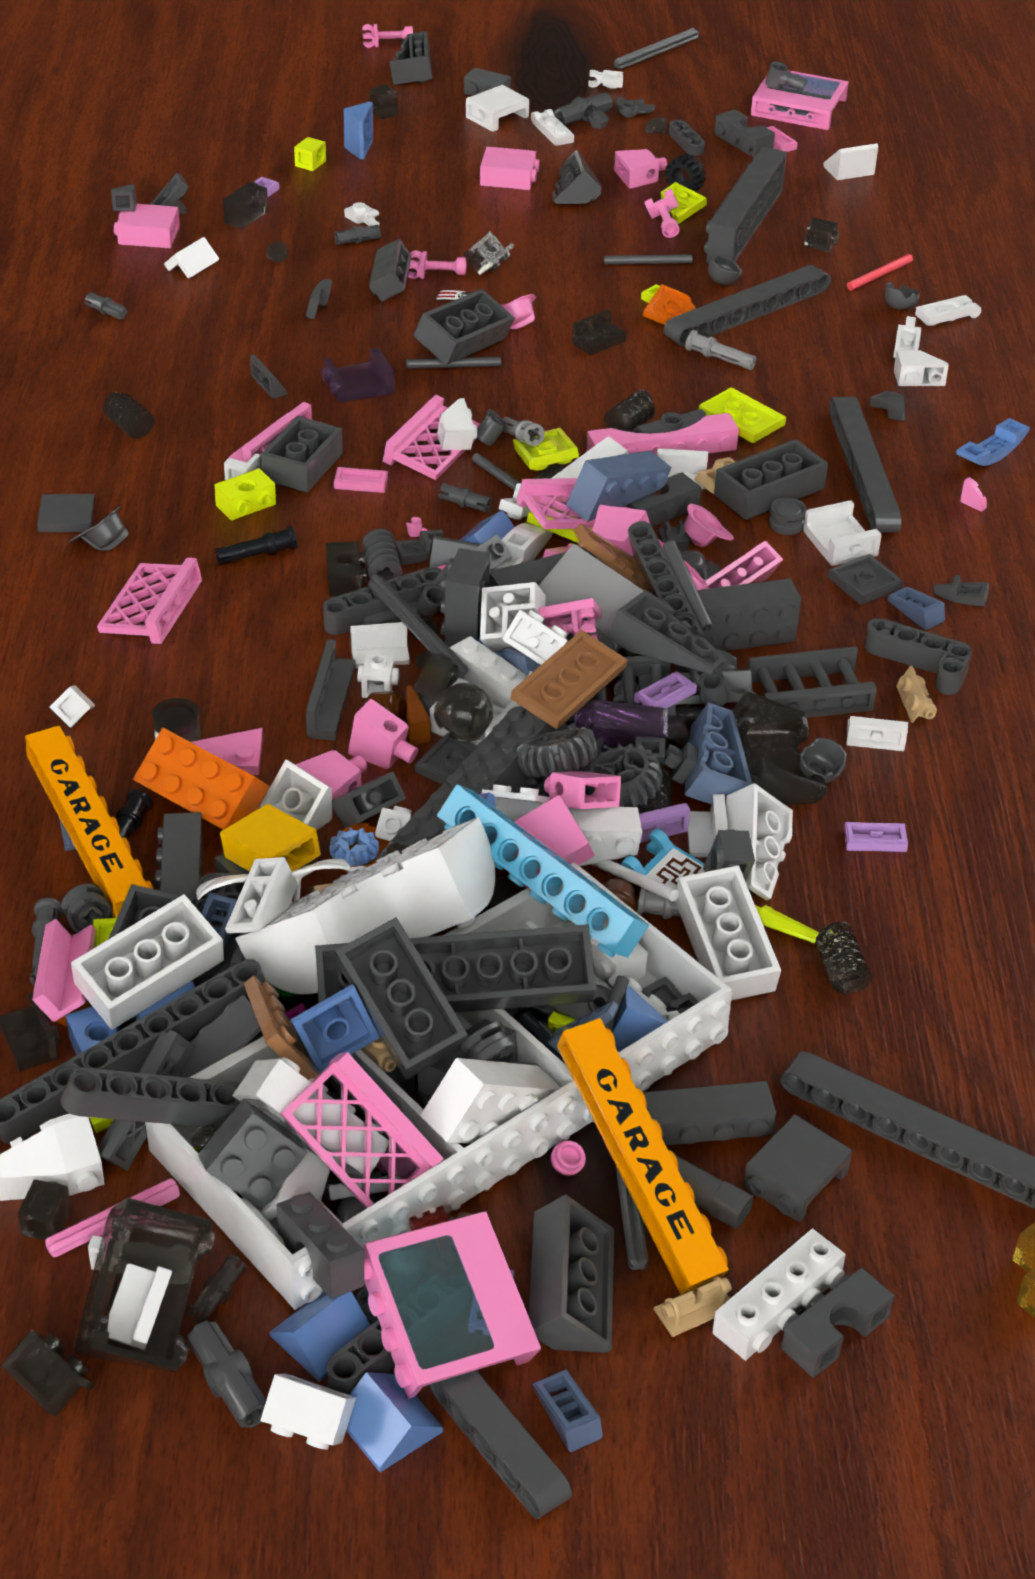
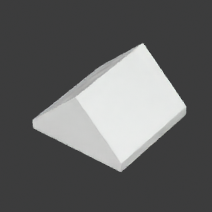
M878 144L839 149L823 163L824 167L836 180L874 175Z
M285 759L260 806L262 807L268 803L317 831L333 820L332 788Z

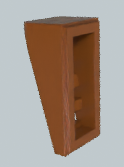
M407 685L406 718L409 727L407 734L408 742L413 746L428 743L431 740V720L414 686Z

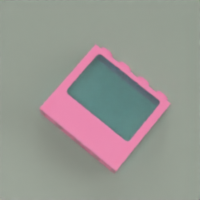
M791 71V74L807 79L803 91L789 86H782L780 89L771 88L765 83L766 76L753 95L752 116L829 130L832 111L838 101L846 102L849 81Z
M486 1211L369 1242L363 1246L364 1282L369 1293V1308L371 1313L378 1317L382 1328L381 1339L383 1346L387 1352H391L395 1363L394 1373L396 1381L401 1388H404L408 1399L415 1397L423 1386L514 1359L516 1366L528 1363L540 1351L541 1346Z

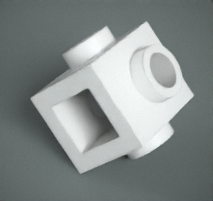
M366 654L364 665H359L357 675L358 682H361L363 698H367L372 692L392 691L393 685H398L399 668H394V656Z

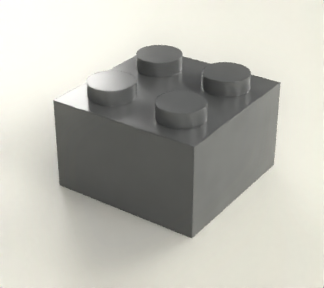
M243 1098L201 1150L198 1157L209 1174L262 1210L308 1152L296 1135Z

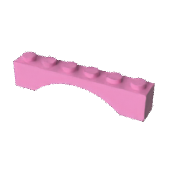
M724 413L705 416L689 427L666 433H633L614 428L587 431L586 452L608 436L627 449L628 454L652 451L657 455L658 448L708 451V453L737 450L739 428L731 415Z

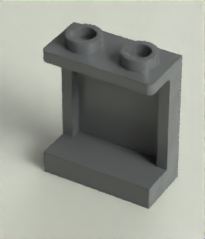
M794 1115L746 1164L744 1187L753 1195L761 1197L778 1208L784 1215L801 1222L806 1216L809 1203L834 1177L841 1181L848 1173L853 1150Z

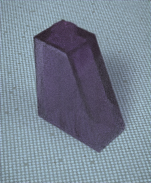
M594 699L586 703L575 715L576 727L590 729L594 736H602V745L607 747L608 744L614 745L613 748H617L619 744L622 747H627L631 743L635 747L636 736L657 738L668 736V709L662 707Z

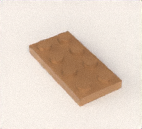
M581 630L511 691L510 699L547 724L558 729L626 668L628 659Z

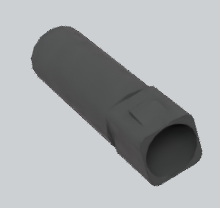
M675 1155L679 1165L678 1171L683 1181L689 1183L694 1192L695 1204L708 1211L709 1215L737 1230L751 1211L753 1195L726 1180L723 1182Z

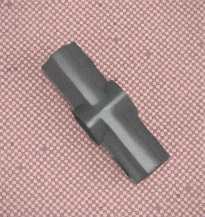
M606 92L586 99L577 97L571 104L555 110L554 116L564 126L580 120L589 122L590 114L594 111H609L612 108L613 101Z
M702 409L684 414L666 412L662 414L661 420L637 426V428H634V433L653 434L680 430L700 421L706 416V413Z
M206 1320L195 1325L192 1332L187 1335V1342L202 1365L205 1379L216 1398L222 1397L241 1428H253L262 1423L260 1420L267 1400L254 1382L250 1365L244 1354L239 1349L234 1351L216 1321L208 1322Z

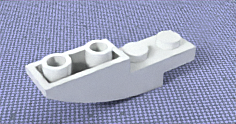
M528 523L517 525L502 539L512 556L493 570L534 560L551 539L553 533Z

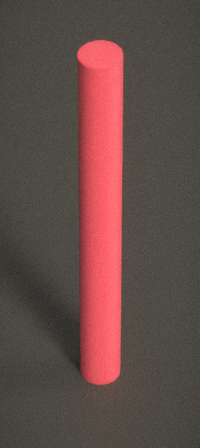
M907 254L848 282L847 288L850 291L911 263L913 257L911 254Z

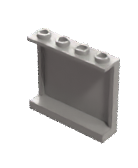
M576 544L569 548L539 585L546 595L545 607L593 598L601 609V618L595 619V626L606 636H608L617 611L644 591ZM612 641L615 644V652L618 653L621 647Z

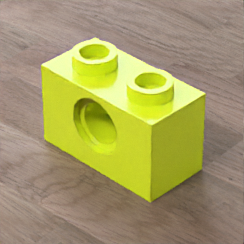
M260 468L214 484L216 506L231 521L276 505L275 483Z

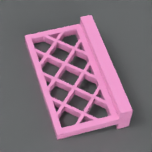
M435 395L386 442L383 462L392 466L398 461L437 480L466 451L442 450L440 444H434V441L439 439L437 433H430L429 429H438L440 416L448 409L443 406L444 398ZM472 420L473 424H475L478 429L480 423ZM417 441H427L429 445H418ZM449 451L450 456H439L438 452ZM432 452L433 456L422 457L421 453ZM415 453L416 457H408L404 454ZM425 464H437L438 468L434 470Z
M578 478L522 480L516 502L520 507H529L543 529H576L580 524L587 528H593L595 519L589 522L585 521L566 505ZM551 508H555V509H557V510H559V511H562V512H564V513L558 512V511H556V510H554V509H551ZM546 515L549 516V517H551V518H554V519H553V520H549V519L546 517Z
M186 558L182 565L140 563L97 625L99 633L149 636L151 644H162L202 582L197 558ZM144 573H153V574H151V575H148V576L142 578V576L144 575ZM173 574L175 575L169 579H166V577L171 576ZM158 580H161V582L156 583V584H154V585H152V586H149V584L154 583V582H156V581H158ZM141 587L144 588V589L139 590V591H137V592L131 593L132 591H134V590H136V589H139V588H141ZM166 589L164 592H162V593H160V594H157V595L155 594V593H157V592H159V591H162V590ZM147 596H151V597L148 598V599H145V600H143V601L138 602V600H140V599H142V598H145V597H147ZM133 603V605L121 609V607ZM155 605L154 608L149 609L147 611L145 610L146 608ZM136 612H140V614H137V615L132 616V617H130V618L127 617V616H129V615H131V614H134V613H136ZM119 619H122V620H123V621H120V622L115 623V624H110V623H112V622H114V621H117V620H119ZM145 621V625H135Z
M348 1052L338 1053L328 1063L329 1066L279 1114L367 1209L374 1204L369 1199L370 1183H388L389 1195L396 1191L395 1183H402L397 1189L401 1188L438 1165L444 1158ZM331 1075L341 1084V1100L322 1099L323 1083ZM316 1091V1099H308ZM348 1092L355 1100H347ZM302 1103H316L315 1125H302L292 1113ZM322 1103L341 1104L340 1126L321 1125ZM347 1104H359L365 1110V1126H347ZM372 1119L379 1127H372ZM306 1129H315V1138ZM321 1130H340L339 1152H327L321 1146ZM346 1130H365L364 1152H346ZM371 1131H384L388 1135L389 1153H371ZM396 1145L403 1153H396ZM331 1156H339V1165ZM346 1156H364L363 1179L350 1178L345 1172ZM371 1157H389L388 1179H370ZM395 1157H408L417 1169L407 1179H395ZM356 1183H363V1191Z

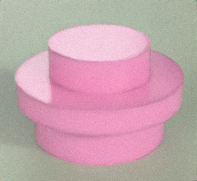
M562 1141L551 1152L552 1166L562 1175H575L585 1165L586 1156L584 1150L576 1142Z

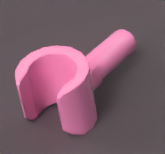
M412 517V523H406L408 534L411 537H418L421 531H428L422 527V521L419 517Z

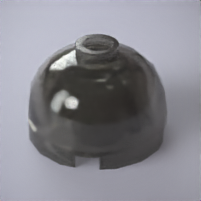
M458 683L447 688L434 706V718L440 729L444 727L450 732L449 737L462 742H472L485 734L486 729L491 725L494 709L489 695L483 689L470 683Z

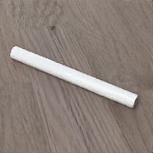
M605 859L599 863L591 864L598 869L670 901H676L679 897L677 889L611 860Z

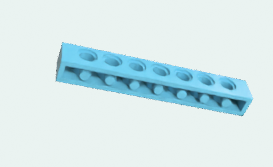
M456 784L438 812L437 816L446 823L445 829L479 817L490 842L495 868L499 870L506 869L510 873L508 878L521 887L525 885L531 889L530 896L540 903L546 904L548 902L554 907L551 912L566 922L570 919L576 925L589 924L590 939L593 937L599 942L597 948L608 956L614 957L615 954L628 958L649 927V924L473 790ZM519 850L518 856H517V858L515 859V855H516L517 851ZM541 867L540 873L537 876V871ZM563 884L562 891L559 893V888ZM586 901L585 908L581 911V906ZM608 918V919H609L608 925H607V927L604 929V923H605L606 919Z

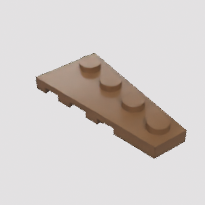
M580 524L574 530L579 539L578 546L589 554L595 555L599 561L611 567L642 590L651 593L642 571L633 556L583 524Z
M253 975L244 983L266 1044L281 1058L285 1057L297 1064L301 1069L299 1074L307 1080H310V1078L315 1079L319 1072L292 1028L284 1012L285 1008L277 999L279 993L268 981L262 984Z

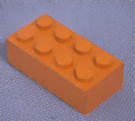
M163 727L132 779L191 813L201 812L202 819L222 830L256 811L270 786L255 776Z

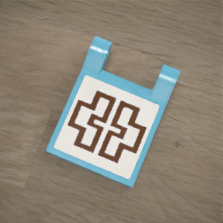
M658 828L649 835V839L652 841L646 846V850L656 856L644 868L631 855H628L621 864L675 889L679 877L703 873L705 865L673 845L668 836Z

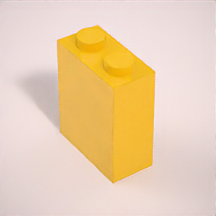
M268 803L220 832L225 858L249 872L255 859L285 857L291 872L321 855L316 829Z

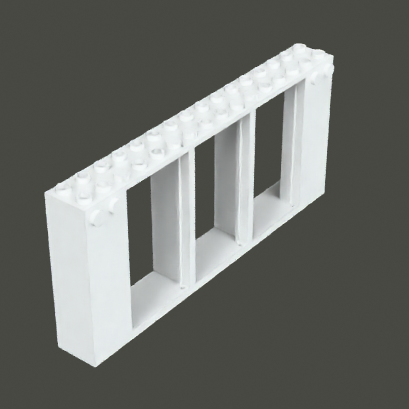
M573 862L570 865L649 924V927L638 942L648 952L645 977L636 980V982L642 988H645L666 977L682 996L690 992L699 1002L618 1052L620 1057L624 1058L629 1064L631 1079L635 1087L645 1091L655 1081L665 1075L672 1074L674 1069H677V1067L690 1059L697 1058L701 1052L714 1044L721 1043L726 1038L732 989ZM563 884L559 888V893L562 891ZM528 887L475 917L476 921L473 924L461 929L457 927L445 935L573 926L576 924L570 919L566 922L553 914L551 911L554 907L548 902L542 904L530 896L531 889ZM586 901L583 902L581 911L585 908ZM594 971L595 985L605 986L612 991V988L604 980L600 979ZM504 1009L456 1012L455 1014L463 1023L465 1030H468L484 1019L491 1022L499 1021L504 1027L515 1030L517 1043V1061L515 1063L538 1065L562 1088L465 1148L459 1143L446 1142L420 1116L423 1109L361 1049L353 1053L369 1072L401 1104L406 1117L444 1158L438 1165L344 1223L321 1201L324 1208L362 1248L369 1242L433 1226L438 1219L452 1210L459 1209L469 1199L484 1190L488 1191L496 1182L507 1175L516 1173L521 1166L532 1159L543 1156L548 1149L562 1140H568L570 1135L591 1122L595 1123L566 1064ZM261 1037L189 1078L241 1083L256 1060L282 1058L266 1044L264 1037ZM145 1122L149 1151L293 1309L296 1310L306 1303L315 1301L323 1290L313 1279L312 1262L306 1247L292 1254L240 1199L242 1196L209 1174L201 1163L194 1147L202 1136L211 1139L218 1131V1128Z

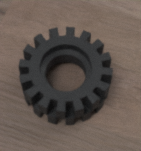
M688 153L681 154L666 166V170H668L665 172V176H668L666 182H670L671 185L676 182L696 192L704 185L703 182L706 181V177H703L706 174V170L702 171L704 165L703 163L699 165L698 162L700 160L698 158L694 160V155L691 154L689 156ZM681 168L688 173L690 182L683 177Z

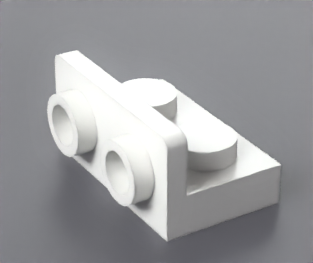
M531 609L528 614L519 610L502 637L503 641L540 665L569 641L566 639L568 636L567 632L556 625H553L552 629L542 623L545 618Z

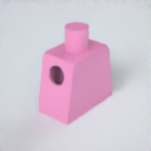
M647 149L615 151L614 171L629 189L657 182L659 171L666 170V158H655Z
M599 505L592 531L633 556L628 529L635 522L646 521L649 524L650 522L646 510Z
M370 699L355 714L348 754L354 757L360 755L369 763L389 769L399 758L411 764L417 756L418 748L406 742L409 729L407 723L374 700Z
M333 750L296 764L331 787L332 800L361 786V773L367 770L366 761L362 756L357 755L347 760L340 753ZM332 807V815H334L335 811Z
M569 771L553 772L545 780L544 789L549 794V800L560 795L567 807L576 809L619 807L621 776ZM585 786L595 787L593 794L587 795L585 793Z

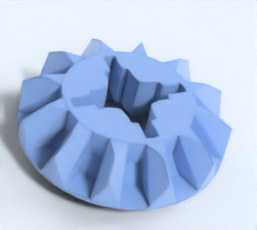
M350 827L348 832L339 830L337 836L331 837L329 851L333 859H344L350 866H360L369 863L377 856L379 842L375 839L373 832L366 833L364 828L355 831ZM359 843V845H355L351 848V850H349V845Z

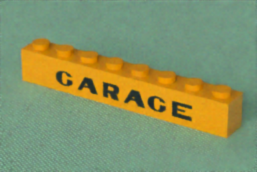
M60 725L25 735L28 760L94 884L100 887L104 897L109 901L112 907V918H117L131 884L153 889L151 882L144 880L139 860H133L128 840L125 837L121 838L117 820L114 816H109L105 798L98 796L95 781L91 775L87 776L82 757L80 755L76 756L71 737L69 735L65 736Z
M601 1018L565 1030L558 1041L557 1048L680 1295L711 1283L715 1277L722 1279L729 1270L726 1254L720 1246L716 1245L711 1236L710 1223L704 1214H700L694 1202L695 1196L691 1186L683 1181L678 1171L677 1158L671 1150L668 1151L662 1139L663 1134L659 1123L651 1118L646 1108L647 1102L643 1092L635 1087L631 1079L629 1064L624 1058L620 1057L615 1047L616 1042L612 1031L609 1028H605Z

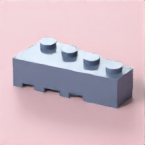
M652 451L586 460L566 505L585 521L589 522L596 518L599 505L623 507L661 490L668 481V474L672 467Z
M708 702L690 726L689 743L698 747V763L685 780L684 795L711 804L712 794H725L726 804L727 795L751 785L752 780L733 711Z

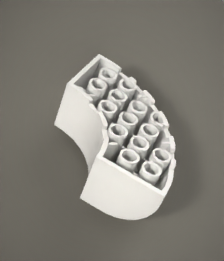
M477 817L446 829L442 834L429 841L426 838L402 850V854L397 850L377 859V863L363 869L362 874L359 869H356L334 880V884L323 889L321 894L319 890H315L296 900V903L290 905L287 910L258 932H243L235 939L246 960H255L260 964L265 980L273 986L295 994L318 993L315 945L350 943L397 917L409 938L429 937L457 925L458 929L473 924L476 921L475 916L491 901L495 887L494 860L492 859L490 842L480 818Z

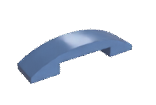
M1008 418L996 426L994 435L979 444L970 441L958 448L956 454L981 466L992 465L1012 452L1028 434L1030 427Z

